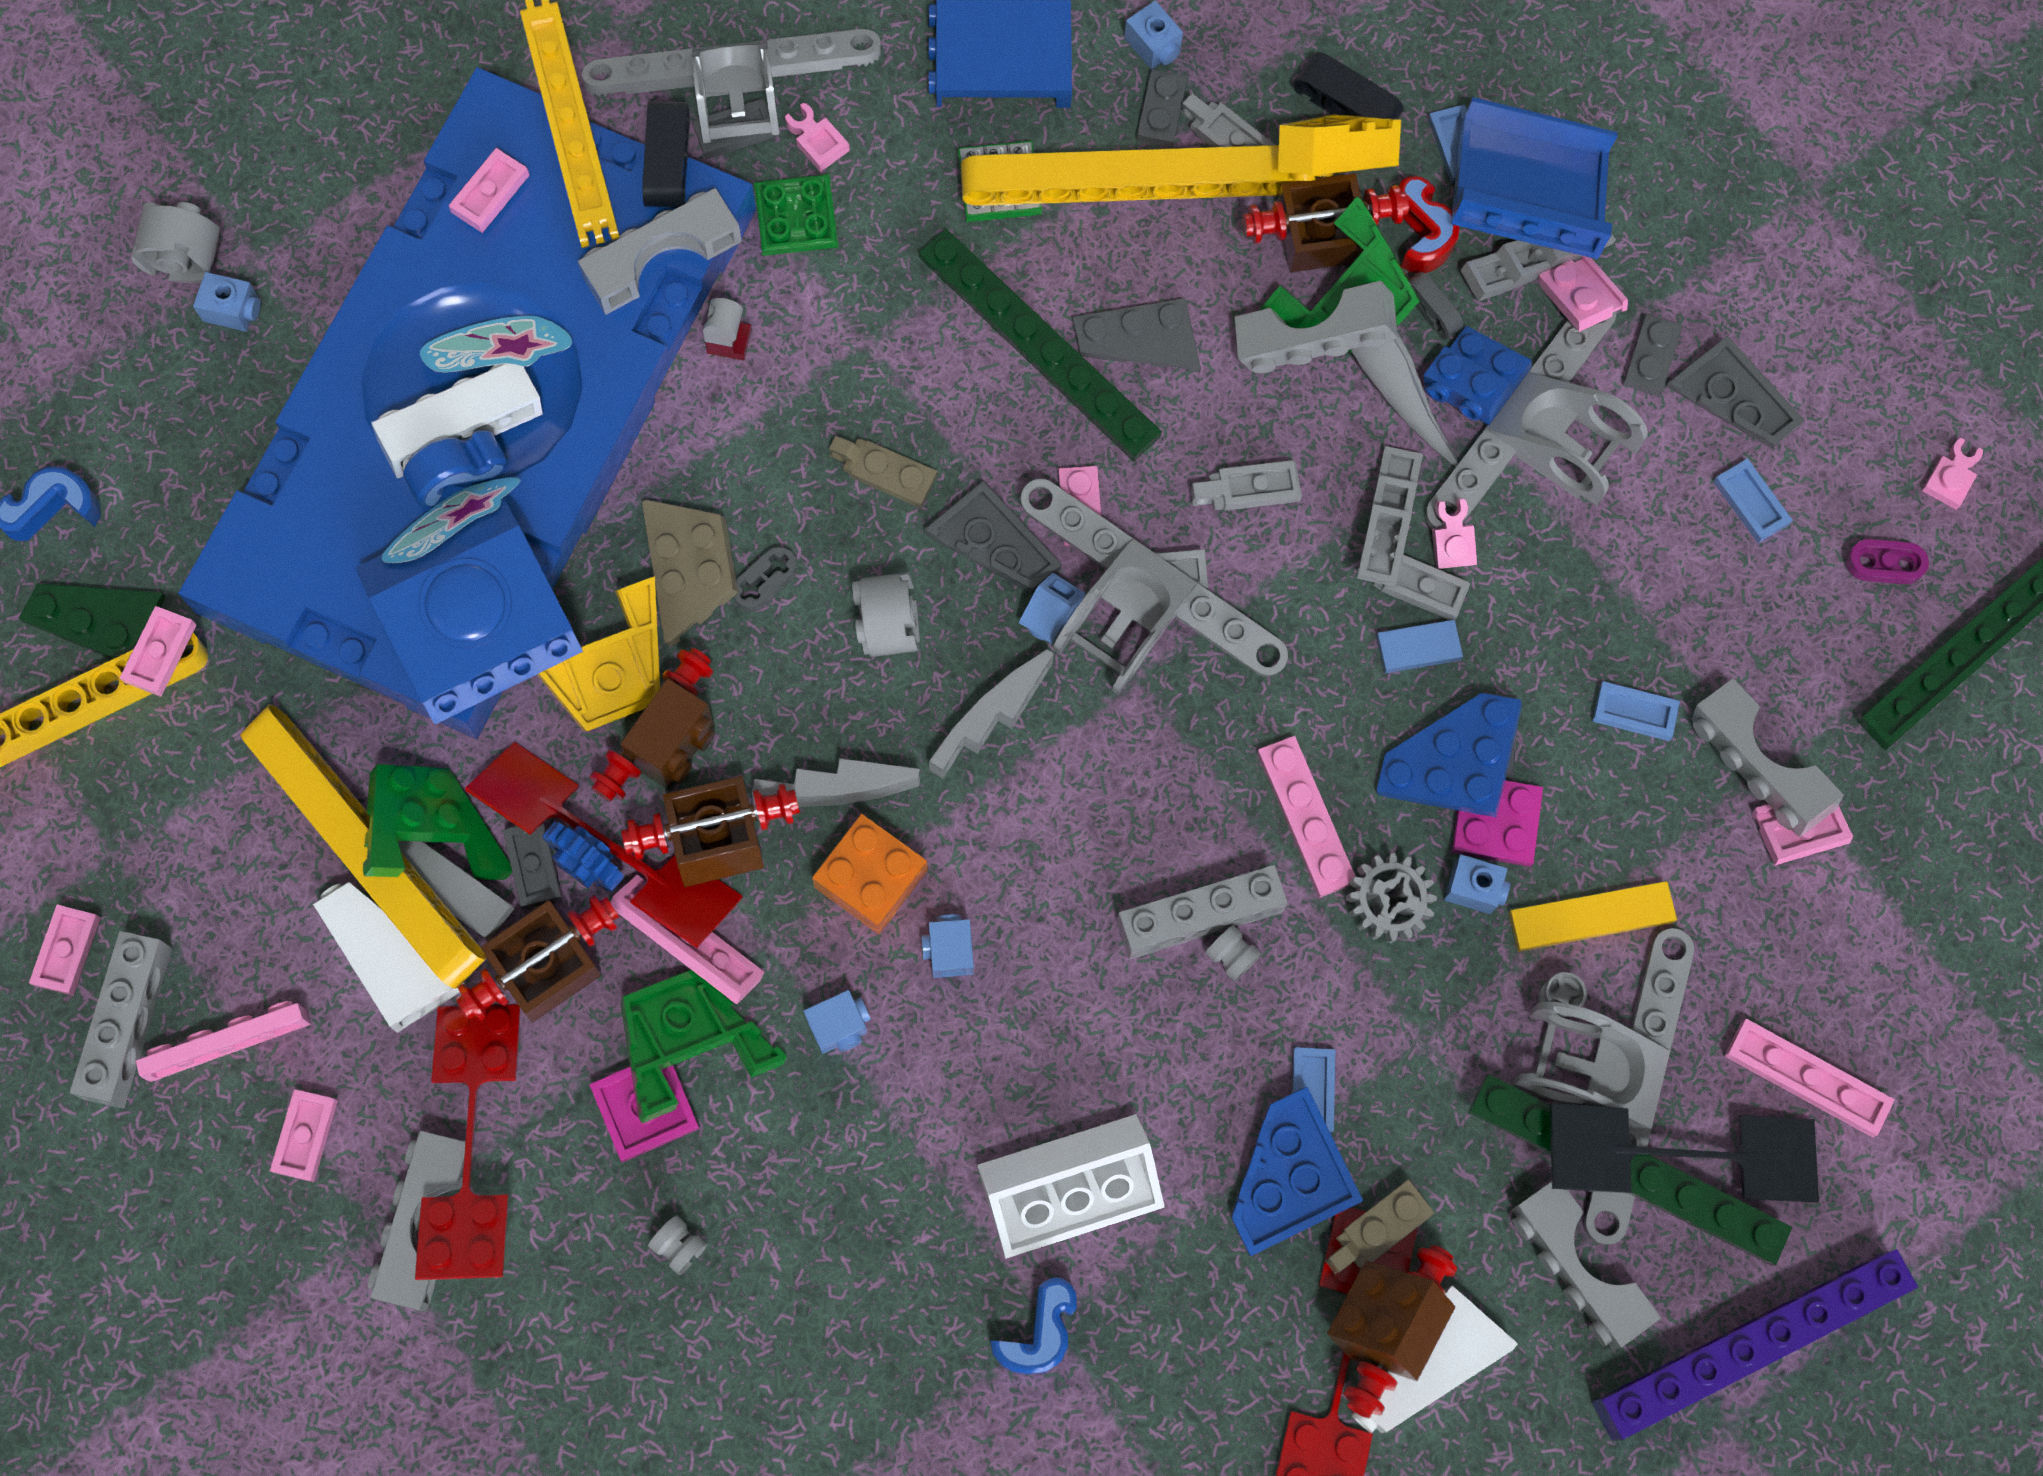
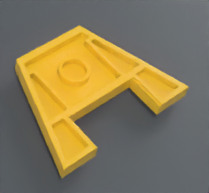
M655 576L615 591L629 629L581 646L583 652L537 674L584 732L646 709L660 689Z

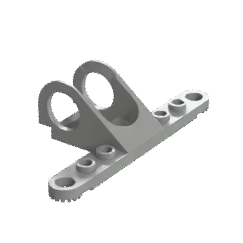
M856 29L597 59L589 62L583 68L582 78L586 91L590 92L591 95L596 94L597 97H600L601 94H604L605 97L609 93L612 95L617 92L633 94L695 86L703 143H711V139L770 132L772 135H779L772 77L842 69V66L849 65L861 66V64L868 66V63L872 65L874 60L878 61L879 56H881L880 38L875 32L868 29ZM858 43L859 45H861V43H863V45H866L867 43V45L870 48L866 50H856L854 49V46L857 47ZM598 73L600 75L602 73L607 75L608 73V76H610L605 80H594V76L597 77ZM766 90L770 119L709 125L706 97L729 95L732 118L745 116L743 93Z
M1616 311L1606 321L1595 324L1580 332L1569 320L1564 324L1492 423L1485 428L1429 502L1425 511V520L1431 529L1443 528V522L1439 521L1435 515L1436 501H1445V505L1456 512L1457 498L1465 499L1468 505V512L1462 520V523H1464L1514 456L1577 499L1582 495L1598 506L1609 489V483L1605 474L1599 473L1601 468L1619 444H1622L1636 454L1648 436L1647 427L1642 418L1624 401L1607 392L1570 383L1612 327L1616 319ZM1592 405H1602L1619 414L1628 423L1632 433H1622L1609 427L1596 415ZM1574 420H1577L1610 443L1594 466L1588 462V459L1593 454L1592 451L1584 448L1565 433ZM1554 457H1561L1573 462L1587 475L1581 483L1571 479L1556 465Z
M1035 479L1024 487L1021 493V505L1024 512L1106 570L1081 601L1056 639L1053 650L1059 655L1069 641L1081 647L1120 674L1112 688V691L1119 696L1175 617L1258 675L1271 677L1283 670L1288 660V651L1285 644L1276 636L1051 481ZM1044 489L1049 492L1052 497V503L1048 508L1038 510L1031 506L1029 497L1035 490ZM1101 598L1120 611L1115 621L1102 637L1101 641L1113 648L1132 620L1150 632L1126 667L1077 634ZM1262 646H1272L1278 651L1279 660L1276 665L1264 667L1258 662L1256 653Z
M1670 928L1662 931L1654 938L1631 1029L1603 1014L1583 1007L1559 1002L1537 1003L1531 1009L1530 1017L1546 1021L1547 1025L1535 1072L1519 1074L1513 1079L1512 1086L1529 1092L1531 1096L1557 1104L1628 1108L1630 1139L1637 1147H1647L1694 955V944L1690 936L1680 929ZM1674 939L1680 943L1683 949L1681 959L1671 960L1663 954L1662 944L1664 940ZM1559 1015L1576 1017L1591 1022L1595 1025L1572 1021L1563 1018ZM1556 1028L1599 1040L1594 1062L1566 1055L1562 1052H1558L1555 1067L1590 1078L1587 1090H1582L1561 1081L1543 1078ZM1544 1087H1550V1088L1559 1089V1090H1562V1091H1565V1092H1568V1093H1571V1094H1574V1095H1569V1094H1564V1093L1556 1092V1091H1553V1090H1550V1089H1547V1088H1544ZM1590 1191L1583 1221L1586 1235L1599 1245H1611L1620 1241L1627 1232L1635 1197L1628 1193ZM1607 1212L1614 1217L1616 1230L1611 1236L1602 1235L1595 1228L1594 1222L1598 1213Z

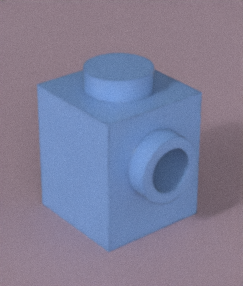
M1156 0L1126 20L1124 38L1150 69L1155 68L1161 63L1164 66L1168 65L1178 57L1181 50L1183 32Z
M205 272L193 307L203 322L247 332L250 321H255L258 318L261 302L250 282Z
M1052 573L1038 585L1019 623L1026 627L1034 637L1046 640L1052 644L1058 638L1086 593L1055 573Z
M1460 854L1453 864L1444 901L1491 914L1498 905L1504 906L1508 897L1510 882L1504 881L1508 868Z
M949 914L938 916L937 922H929V935L921 936L923 960H932L933 978L974 975L970 919L961 920V915Z
M849 990L804 1010L805 1018L822 1054L837 1047L840 1052H844L863 1042L861 1036L867 1034L864 1023L871 1020L861 997L853 1000Z

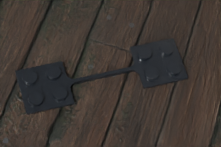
M1549 1104L1552 1189L1632 1193V1159L1636 1155L1733 1160L1741 1169L1742 1199L1819 1203L1815 1119L1738 1115L1740 1144L1735 1152L1700 1151L1635 1146L1629 1135L1628 1108Z

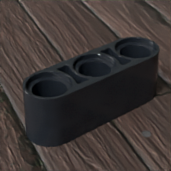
M1316 52L1312 55L1293 82V88L1297 94L1302 96L1304 93L1311 98L1310 102L1331 115L1335 112L1338 115L1398 119L1404 111L1402 102L1392 93L1322 52Z
M648 102L643 169L644 207L678 208L685 204L690 126L688 102Z

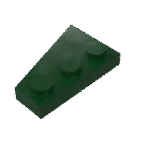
M37 583L19 619L23 623L114 659L135 648L155 606L161 608L166 596L159 592Z

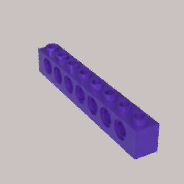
M1897 1249L1880 1253L1592 1401V1404L1611 1440H1624L1917 1289L1918 1285Z

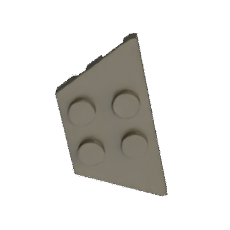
M644 500L642 501L653 574L655 576L664 641L667 645L672 646L682 641L679 637L695 623L701 625L712 615L715 608L726 604L738 593L726 519L719 514Z

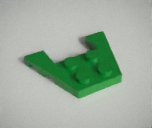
M1357 196L1334 224L1363 249L1360 256L1312 310L1282 284L1258 310L1271 308L1289 327L1298 329L1310 328L1325 321L1335 311L1341 300L1343 290L1382 281L1394 294L1396 323L1398 326L1419 303L1420 299L1364 201Z
M377 764L370 772L367 814L370 815L369 830L365 834L364 846L368 847L367 859L363 863L364 876L398 877L403 872L405 865L398 841L463 843L474 879L505 880L512 874L511 864L449 768Z
M692 970L625 995L620 1003L638 1116L642 1124L674 1111L678 1105V1101L661 1071L665 1068L729 1042L733 1044L751 1078L779 1067L787 1059L785 1053L778 1046L773 1048L761 1036L762 1031L752 1021L747 1023L731 1008L733 1003L726 996Z

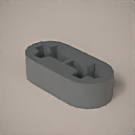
M1418 272L1408 279L1420 299L1419 303L1415 306L1440 338L1448 339L1463 328V321L1457 309L1426 273Z
M782 547L772 548L749 567L736 580L738 593L734 596V601L737 606L747 612L759 611L779 594L796 576L797 564L793 553ZM774 559L778 562L787 560L786 573L783 574L778 570L770 578L767 577L773 570L771 561ZM761 581L763 582L757 590L758 599L754 600L751 597L746 600L742 599L744 597L743 587L747 585L752 589Z

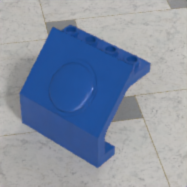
M504 497L501 499V505L497 510L470 522L424 556L407 562L385 563L382 561V555L355 567L389 640L421 703L425 706L434 724H438L583 652L566 615Z

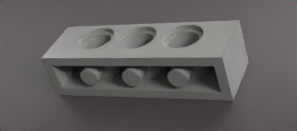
M1272 865L1119 912L1116 922L1130 960L1225 931L1232 925L1238 927L1283 913L1288 902L1276 867Z
M119 931L70 1094L83 1100L125 1108L137 1068L135 1060L140 1058L172 952V948L160 939Z

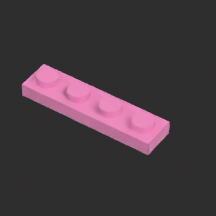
M1292 736L1258 749V757L1318 897L1321 898L1351 886L1349 881L1356 876L1296 737Z
M636 875L612 897L610 903L618 914L735 1004H738L761 981L764 971L713 932L696 948L632 905L630 902L633 897L647 884L639 875Z
M285 1001L267 1009L268 1013L256 1018H252L250 1015L235 1018L227 1023L228 1028L214 1033H212V1030L193 1033L187 1037L188 1042L172 1047L171 1044L154 1047L146 1052L147 1057L135 1060L139 1076L152 1082L309 1026L311 1024L307 1011L298 1003L293 1004L291 1001Z
M1748 1019L1741 1021L1724 1056L1872 1138L1878 1136L1895 1100Z

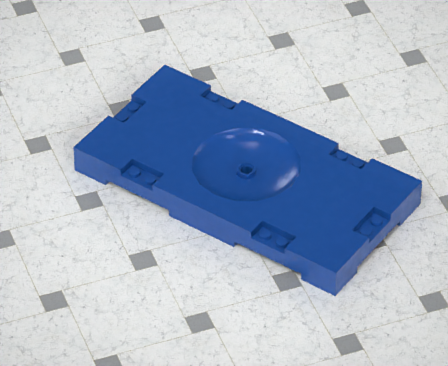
M476 67L423 161L426 169L393 227L387 225L275 421L279 429L243 492L236 490L178 592L194 613L258 642L271 644L400 702L407 709L430 719L431 717L425 706L421 703L355 567L382 555L400 534L431 509L430 507H422L416 502L404 476L396 478L376 439L371 422L378 420L381 415L388 411L401 410L415 404L424 395L438 394L445 391L461 379L474 378L486 373L494 366L490 365L446 373L430 369L422 361L420 350L427 342L437 337L474 324L515 316L541 317L564 329L572 339V344L569 348L556 353L542 355L533 364L523 366L540 396L543 415L495 435L507 459L505 470L493 479L444 487L442 496L434 505L436 506L464 488L479 483L508 477L519 478L521 480L519 485L504 496V499L553 590L582 533H587L655 404L654 397L719 273H724L738 246L737 244L709 260L698 253L685 249H672L659 253L645 265L639 279L640 297L605 315L585 283L578 261L591 249L605 247L614 241H612L607 227L601 229L605 243L597 244L594 231L586 232L589 237V247H581L542 94ZM589 121L619 236L629 229H639L652 222L654 217L663 211L675 210L676 208L644 207L643 169L645 145ZM497 148L527 167L529 177L484 232L481 233L452 214L449 204ZM688 157L685 204L693 195L700 192L706 193L716 188L739 224L742 239L756 212L752 184ZM502 692L440 723L478 740Z

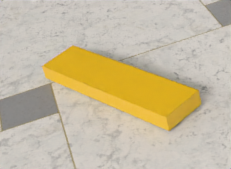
M1667 881L1514 909L1508 913L1518 952L1671 924L1677 921Z

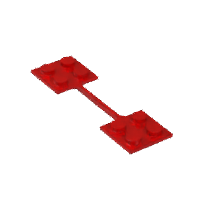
M516 742L509 746L465 787L466 792L530 835L543 822L552 817L560 818L574 828L577 826L584 828L596 839L603 842L610 849L609 852L645 876L647 884L633 897L630 903L696 948L706 940L743 898L741 894L718 879L684 887L675 855L662 868L653 870L643 861L636 860L635 856L631 853L626 854L625 849L562 807V804L579 788V785Z
M518 1004L505 1006L490 1005L485 1009L486 1019L482 1022L477 1016L469 1020L460 1006L437 1007L431 1082L463 1083L469 1087L463 1182L460 1191L453 1196L421 1197L415 1280L503 1277L508 1195H476L471 1192L470 1184L477 1089L485 1082L516 1081L520 1028V1006Z
M1350 1207L1334 1215L1319 1281L1320 1287L1345 1294L1349 1293L1361 1269L1353 1261L1343 1270L1334 1274L1325 1260L1342 1247L1336 1239L1342 1234L1341 1231L1364 1214L1365 1211ZM1418 1227L1373 1261V1263L1407 1273ZM1344 1352L1329 1414L1325 1418L1318 1419L1290 1411L1276 1476H1364L1373 1434L1347 1427L1338 1418V1408L1350 1359Z

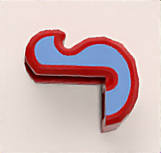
M1420 176L1406 177L1399 184L1400 192H1406L1409 203L1408 215H1403V220L1422 239L1407 251L1401 268L1410 273H1428L1443 265L1452 254L1459 237L1460 226L1451 224L1452 209L1445 204L1432 201L1435 193V187L1432 183Z

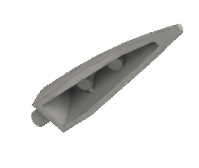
M1399 333L1398 338L1387 340L1379 347L1369 348L1361 346L1350 349L1366 375L1407 425L1451 464L1457 466L1459 462L1430 408L1412 355Z

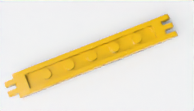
M525 0L527 9L520 10L581 247H589V237L586 232L594 231L597 244L605 243L601 229L607 227L612 241L618 240L619 233L558 3H549V0H541L542 5L535 7L533 0Z

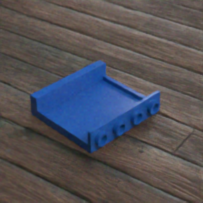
M936 0V4H929V27H936V37H929V61H936V71H929V94H936L937 107H942V97L1056 98V108H1071V0Z
M1472 97L1461 121L1451 224L1598 259L1612 233V223L1605 222L1609 151L1617 138L1618 132Z

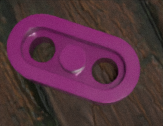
M1865 539L1858 542L1849 551L1846 565L1849 572L1855 578L1862 581L1912 584L1926 573L1929 567V559L1924 549L1914 543ZM1860 558H1868L1872 563V567L1863 566ZM1904 560L1908 562L1910 571L1903 570L1899 565V561Z

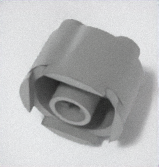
M180 202L177 204V207L145 203L140 214L134 241L132 262L139 269L153 276L156 275V270L169 273L168 281L201 283L205 272L210 273L212 270L220 227L208 218L200 215L201 209L191 203Z
M910 572L861 578L860 581L852 582L854 603L859 605L862 619L856 620V633L859 644L862 643L864 655L870 654L871 657L920 650L918 646L920 632L916 600H913V596H909V589H914Z

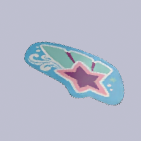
M537 316L506 317L474 324L437 337L427 342L421 348L420 357L430 369L443 373L496 364L529 366L542 355L556 353L569 348L572 344V339L564 329L544 318Z
M516 477L501 478L479 483L454 493L431 508L400 534L382 554V561L385 563H401L424 556L470 522L497 510L501 505V499L519 485L521 480Z

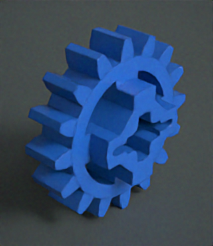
M554 821L542 836L543 840L549 844L548 846L556 851L551 857L557 862L556 865L586 888L595 883L605 891L612 893L624 878L623 874L618 870L619 868L610 862L615 857L609 852L610 849L584 828L577 826L572 831L569 827Z

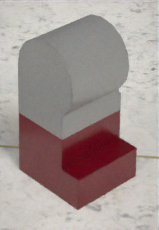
M713 298L710 300L708 318L703 328L707 354L745 361L752 326L751 324L741 323L743 307L737 302L726 298Z

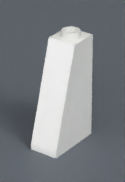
M350 882L345 885L336 884L328 888L321 894V900L313 904L388 1025L397 1033L460 993L458 988L449 987L433 973L382 909Z
M1450 1286L1444 1290L1445 1295L1456 1308L1418 1381L1389 1372L1388 1374L1395 1378L1398 1385L1394 1391L1385 1390L1381 1396L1380 1401L1385 1406L1383 1414H1372L1370 1418H1365L1354 1413L1352 1417L1370 1433L1375 1429L1380 1433L1388 1432L1511 1352L1518 1343L1454 1286Z

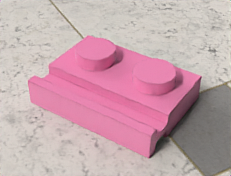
M1582 256L1576 262L1570 260L1539 274V285L1579 332L1612 317V313L1619 309L1622 312L1627 310L1628 299L1590 257Z
M1769 804L1755 808L1752 813L1753 819H1756L1759 824V832L1774 865L1846 845L1853 839V835L1839 806L1836 811L1801 837L1792 829L1788 830L1779 823L1775 816V811Z

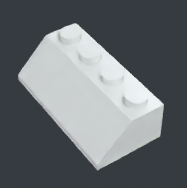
M1136 1114L977 1165L1006 1259L1165 1207L1151 1146Z

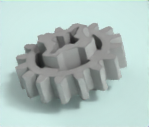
M1391 853L1386 857L1384 863L1379 855L1375 856L1370 860L1371 867L1364 863L1357 869L1361 877H1353L1349 881V884L1356 889L1355 892L1346 896L1347 901L1356 903V908L1351 910L1349 915L1350 917L1360 915L1362 921L1357 928L1361 931L1368 926L1371 927V939L1376 940L1385 933L1387 943H1393L1396 941L1399 933L1403 941L1412 938L1411 928L1418 933L1426 928L1421 919H1430L1434 915V912L1427 908V905L1437 901V896L1427 894L1426 890L1434 882L1433 880H1422L1420 876L1425 870L1423 866L1415 870L1410 868L1411 857H1406L1400 863H1397L1396 854ZM1380 873H1392L1386 882L1372 879ZM1409 883L1411 884V886H1412L1413 889H1414L1415 896L1413 895V893H1412V891H1411V888H1410V886H1409ZM1393 889V899L1398 903L1389 908L1390 897L1385 893ZM1367 900L1370 901L1374 914L1371 912ZM1397 914L1410 917L1404 923L1390 924Z

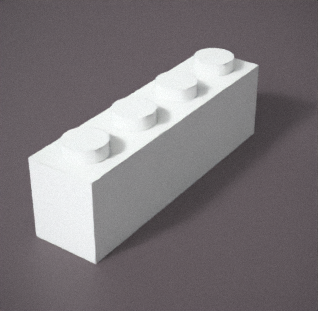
M496 364L486 373L474 378L461 379L451 388L438 394L424 395L415 404L401 410L388 411L381 415L378 420L371 423L376 439L398 479L403 477V470L408 460L419 449L433 441L442 438L466 440L472 436L474 431L479 430L490 431L495 436L543 415L540 396L524 367L514 364Z

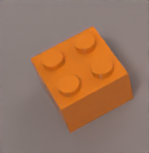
M861 814L812 877L815 889L880 935L927 873L928 866L927 860Z

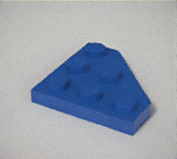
M1481 693L1390 750L1384 757L1377 794L1392 799L1497 818L1521 713V700Z
M1308 1086L1269 1104L1231 1214L1233 1224L1249 1256H1253L1363 1201Z

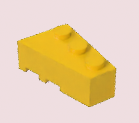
M1332 114L1282 124L1279 130L1278 172L1292 173L1293 180L1313 181L1315 176L1328 177L1333 176V173L1337 172L1344 173L1399 166L1401 119Z

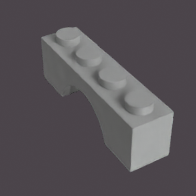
M714 188L706 193L700 192L693 195L686 204L673 211L666 210L659 213L652 222L639 229L633 228L625 231L619 236L618 240L605 247L591 249L578 261L585 283L604 314L607 315L640 297L639 279L641 272L654 256L667 250L685 249L698 253L709 260L742 242L740 228L719 192Z
M1382 281L1343 290L1341 300L1335 311L1325 321L1310 328L1298 329L1287 326L1285 321L1271 308L1235 316L1238 360L1255 373H1269L1275 370V367L1285 364H1306L1312 358L1323 355L1341 356L1346 354L1349 349L1361 346L1369 348L1379 347L1387 340L1398 338L1394 294Z
M1733 678L1697 704L1691 719L1693 721V728L1702 740L1710 741L1720 752L1722 761L1729 769L1737 770L1743 776L1752 794L1759 800H1765L1772 807L1779 823L1788 830L1792 829L1801 837L1836 811L1844 794L1816 765L1799 769L1788 768L1774 763L1761 752L1753 734V724L1760 706Z
M419 1131L417 1140H411L405 1157V1164L409 1165L405 1182L399 1181L393 1197V1205L397 1206L393 1223L388 1222L381 1237V1247L385 1248L380 1265H374L369 1277L368 1289L372 1290L370 1298L428 1312L437 1280H415L418 1244L417 1229L420 1220L421 1197H438L445 1192L462 1188L465 1155L464 1141Z
M1550 1181L1511 1209L1516 1216L1512 1220L1515 1228L1525 1240L1533 1239L1541 1251L1538 1254L1541 1264L1549 1274L1553 1276L1557 1273L1567 1286L1563 1290L1565 1297L1577 1311L1583 1308L1593 1322L1589 1325V1329L1602 1346L1605 1347L1609 1344L1612 1350L1622 1348L1661 1319L1636 1283L1626 1285L1607 1284L1594 1278L1582 1266L1576 1254L1574 1235L1576 1226L1584 1211L1568 1190L1552 1189V1181Z

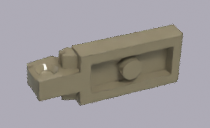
M835 436L829 448L830 457L844 462L843 471L850 474L851 478L919 508H922L938 476V471L868 440L866 442L858 438L854 444L851 441Z
M1408 1179L1341 1231L1342 1234L1336 1238L1342 1247L1329 1256L1325 1262L1334 1274L1343 1270L1353 1261L1361 1269L1365 1261H1375L1435 1213Z

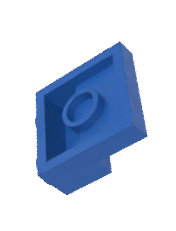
M1466 326L1451 347L1445 346L1425 372L1424 389L1435 401L1440 403L1447 402L1458 408L1468 419L1473 421L1480 420L1490 425L1532 368V360Z

